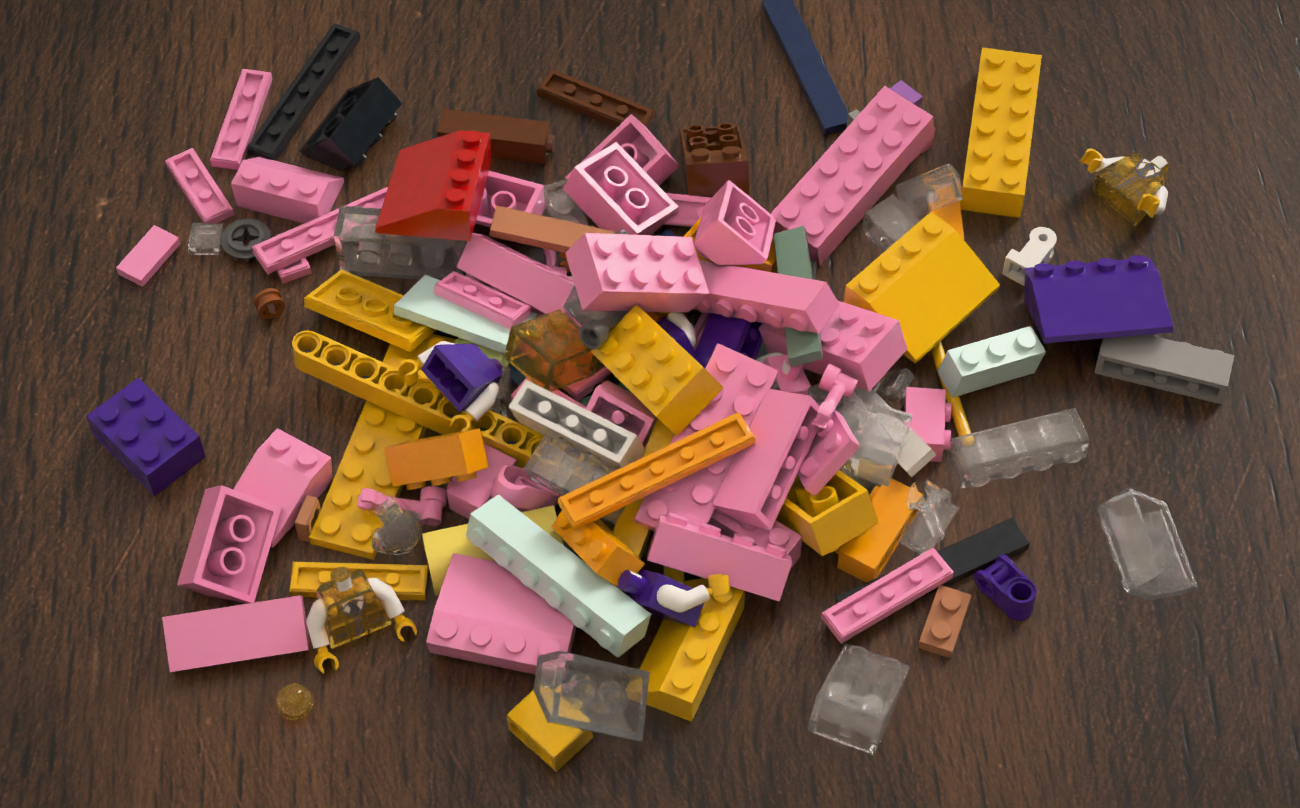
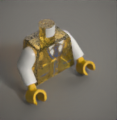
M1090 148L1087 149L1079 162L1088 165L1087 170L1090 173L1097 172L1093 192L1135 226L1147 214L1153 218L1154 215L1164 212L1168 197V191L1165 188L1168 177L1165 172L1168 171L1169 165L1163 157L1156 156L1149 162L1139 153L1133 152L1126 157L1105 159L1098 151Z
M346 567L334 569L330 575L331 581L317 588V600L313 603L306 620L313 649L317 648L318 651L314 664L323 674L322 663L327 658L331 659L333 669L337 670L339 667L338 659L328 652L327 645L333 649L392 624L391 618H394L396 622L394 629L401 641L405 642L400 633L401 628L404 626L412 627L415 635H417L414 622L404 617L402 612L405 610L391 586L377 578L367 579L362 570L351 573Z

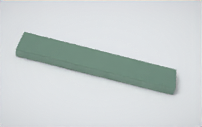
M804 226L774 233L778 274L813 279L807 233ZM784 327L788 360L791 367L823 359L820 333L800 332L793 328Z

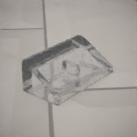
M951 164L943 165L896 185L897 194L905 218L908 221L963 199L960 174Z

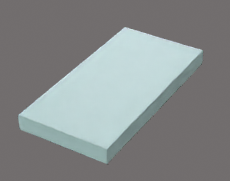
M424 275L394 305V315L506 355L535 326L538 315L531 312L529 318L513 330H510L434 294L435 284L440 280Z

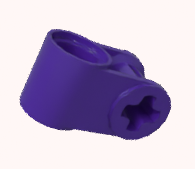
M1000 554L996 557L994 564L984 571L978 570L974 573V580L980 591L995 602L1008 617L1021 621L1028 619L1033 614L1037 594L1036 585L1016 567L1009 557ZM1015 597H1021L1025 600H1017Z

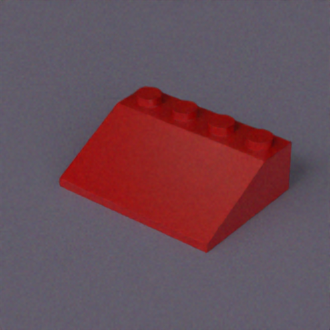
M459 130L401 149L376 224V233L471 241L491 166L490 133Z

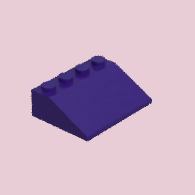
M1136 255L1125 260L1102 258L1097 262L1089 263L1069 261L1065 265L1041 263L1034 267L1025 268L1024 303L1044 343L1173 332L1174 326L1159 272L1150 257Z

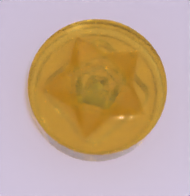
M297 683L288 684L278 692L276 697L279 713L288 720L302 719L312 709V697L310 691L304 685Z

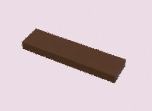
M553 69L548 72L537 88V96L616 128L631 114L647 128L651 126L656 118V111Z

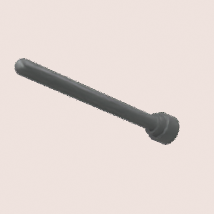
M613 311L603 320H590L580 328V340L589 349L599 348L608 340L610 330L629 311Z

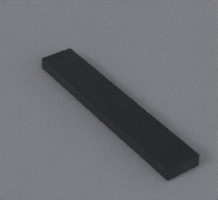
M333 23L246 147L249 155L274 161L279 158L359 42L360 33L358 31Z
M1013 517L938 550V554L954 572L953 578L943 583L942 586L946 587L973 575L978 570L988 568L995 563L996 557L1000 554L1010 558L1028 550L1030 543ZM885 575L836 596L835 603L841 602ZM938 587L921 596L920 598L937 591Z

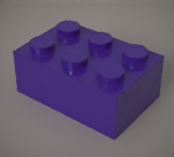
M139 378L86 415L93 437L153 496L157 495L206 457L200 436Z

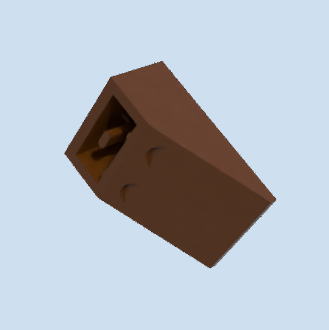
M720 123L715 127L690 125L686 129H680L687 195L713 197L728 180L749 195L748 157L740 125Z

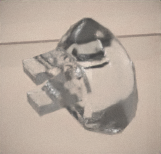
M390 497L374 509L385 526L374 530L372 548L379 553L388 555H404L412 552L420 541L423 519L418 511L402 510L394 498Z

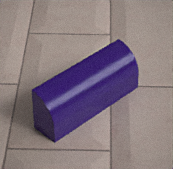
M710 313L695 350L697 354L696 361L706 368L717 343L756 360L763 343L759 327L763 323L749 322L745 319L728 318L720 314Z

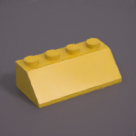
M706 578L683 582V584L692 588L704 585L705 588L709 587L708 579ZM729 586L730 589L727 594L709 596V600L703 605L695 627L663 619L628 692V698L692 722L744 610L745 591Z

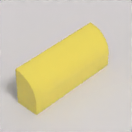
M554 505L521 512L564 545L562 538L551 527L557 519ZM468 524L422 533L425 555L435 596L440 594L453 553L496 562L482 549L473 545L466 537Z

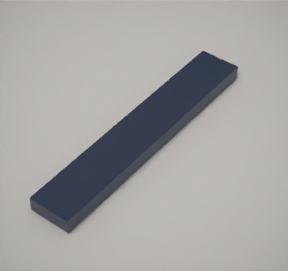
M793 0L762 1V9L824 135L845 130L849 112Z

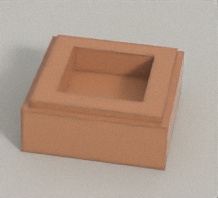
M306 495L295 521L299 540L310 542L309 536L321 511L317 497Z

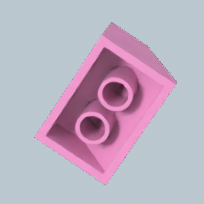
M617 142L575 166L563 188L599 228L628 235L652 236L678 209V206Z
M256 157L242 161L231 182L236 206L306 223L330 212L344 184V178L263 157Z
M489 171L475 224L491 228L496 205L542 215L545 209L544 185Z
M728 180L704 205L694 240V247H696L700 256L706 260H712L717 265L763 264L768 258L776 218Z
M222 485L205 489L177 586L206 596L247 604L254 603L281 507Z

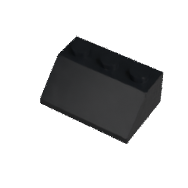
M379 77L347 89L299 151L302 155L339 171L349 167L356 168L365 160L366 155L364 153L381 139L382 134L380 132L382 129L390 125L397 118L398 114L396 111L403 102Z

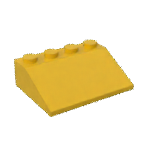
M930 212L846 284L844 303L899 320L907 345V350L903 355L916 364L1000 288V284L959 233L933 212Z

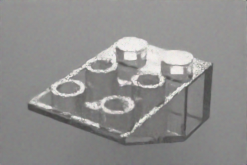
M845 643L815 698L807 731L874 755L883 738L911 666L900 663L897 659L872 653L861 646Z

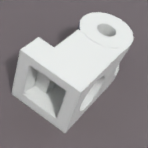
M1046 227L1033 229L1029 235L1028 243L1020 253L1011 249L1007 254L1002 274L1024 286L1025 268L1034 267L1041 263L1048 264L1051 261L1057 241L1054 231Z

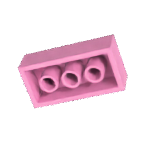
M585 233L565 252L583 311H630L637 304L644 312L689 313L710 294L691 237Z
M838 301L840 305L820 331L823 359L806 363L803 368L823 375L828 364L834 365L841 369V373L858 380L857 388L870 392L907 350L899 320ZM763 323L759 327V331L767 353L781 352L784 355L788 354L785 328Z

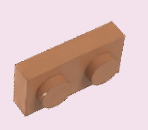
M942 585L938 586L919 640L918 648L951 658L972 595Z

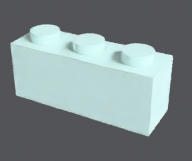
M1029 326L947 350L937 372L953 398L1035 373L1046 351L1032 327Z

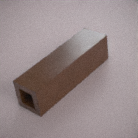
M443 109L437 129V138L459 130L490 133L491 158L546 165L548 153H553L555 149L556 137L551 135L550 122Z

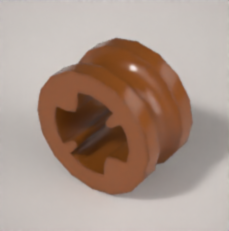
M268 288L262 290L254 297L253 303L261 318H274L285 309V302L277 289Z

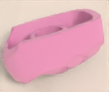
M505 464L493 481L491 489L492 498L500 495L520 512L552 505L555 507L558 504V498L563 495L547 478L509 464Z

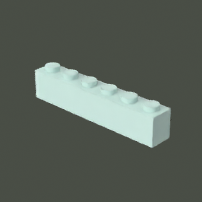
M500 495L495 496L470 514L466 537L472 544L482 549L498 565L506 568L526 587L531 588L540 595L551 607L556 608L570 619L576 627L589 634L601 647L609 650L618 658L645 637L651 617L647 610L615 585L596 574L587 563Z

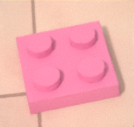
M835 410L825 430L819 427L797 473L804 488L814 496L860 448L844 417Z

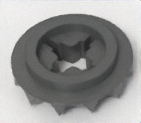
M241 219L231 223L224 230L221 243L225 254L231 255L235 261L241 258L248 263L249 258L255 257L252 246L270 239L271 233L266 224L259 220ZM246 234H248L251 241L249 242V245L245 247L243 245V242L246 238Z

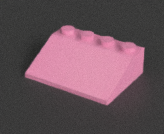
M453 553L434 608L426 644L429 653L564 681L576 626L560 611L551 607L540 595L531 588L526 587L506 568L498 565L497 562Z

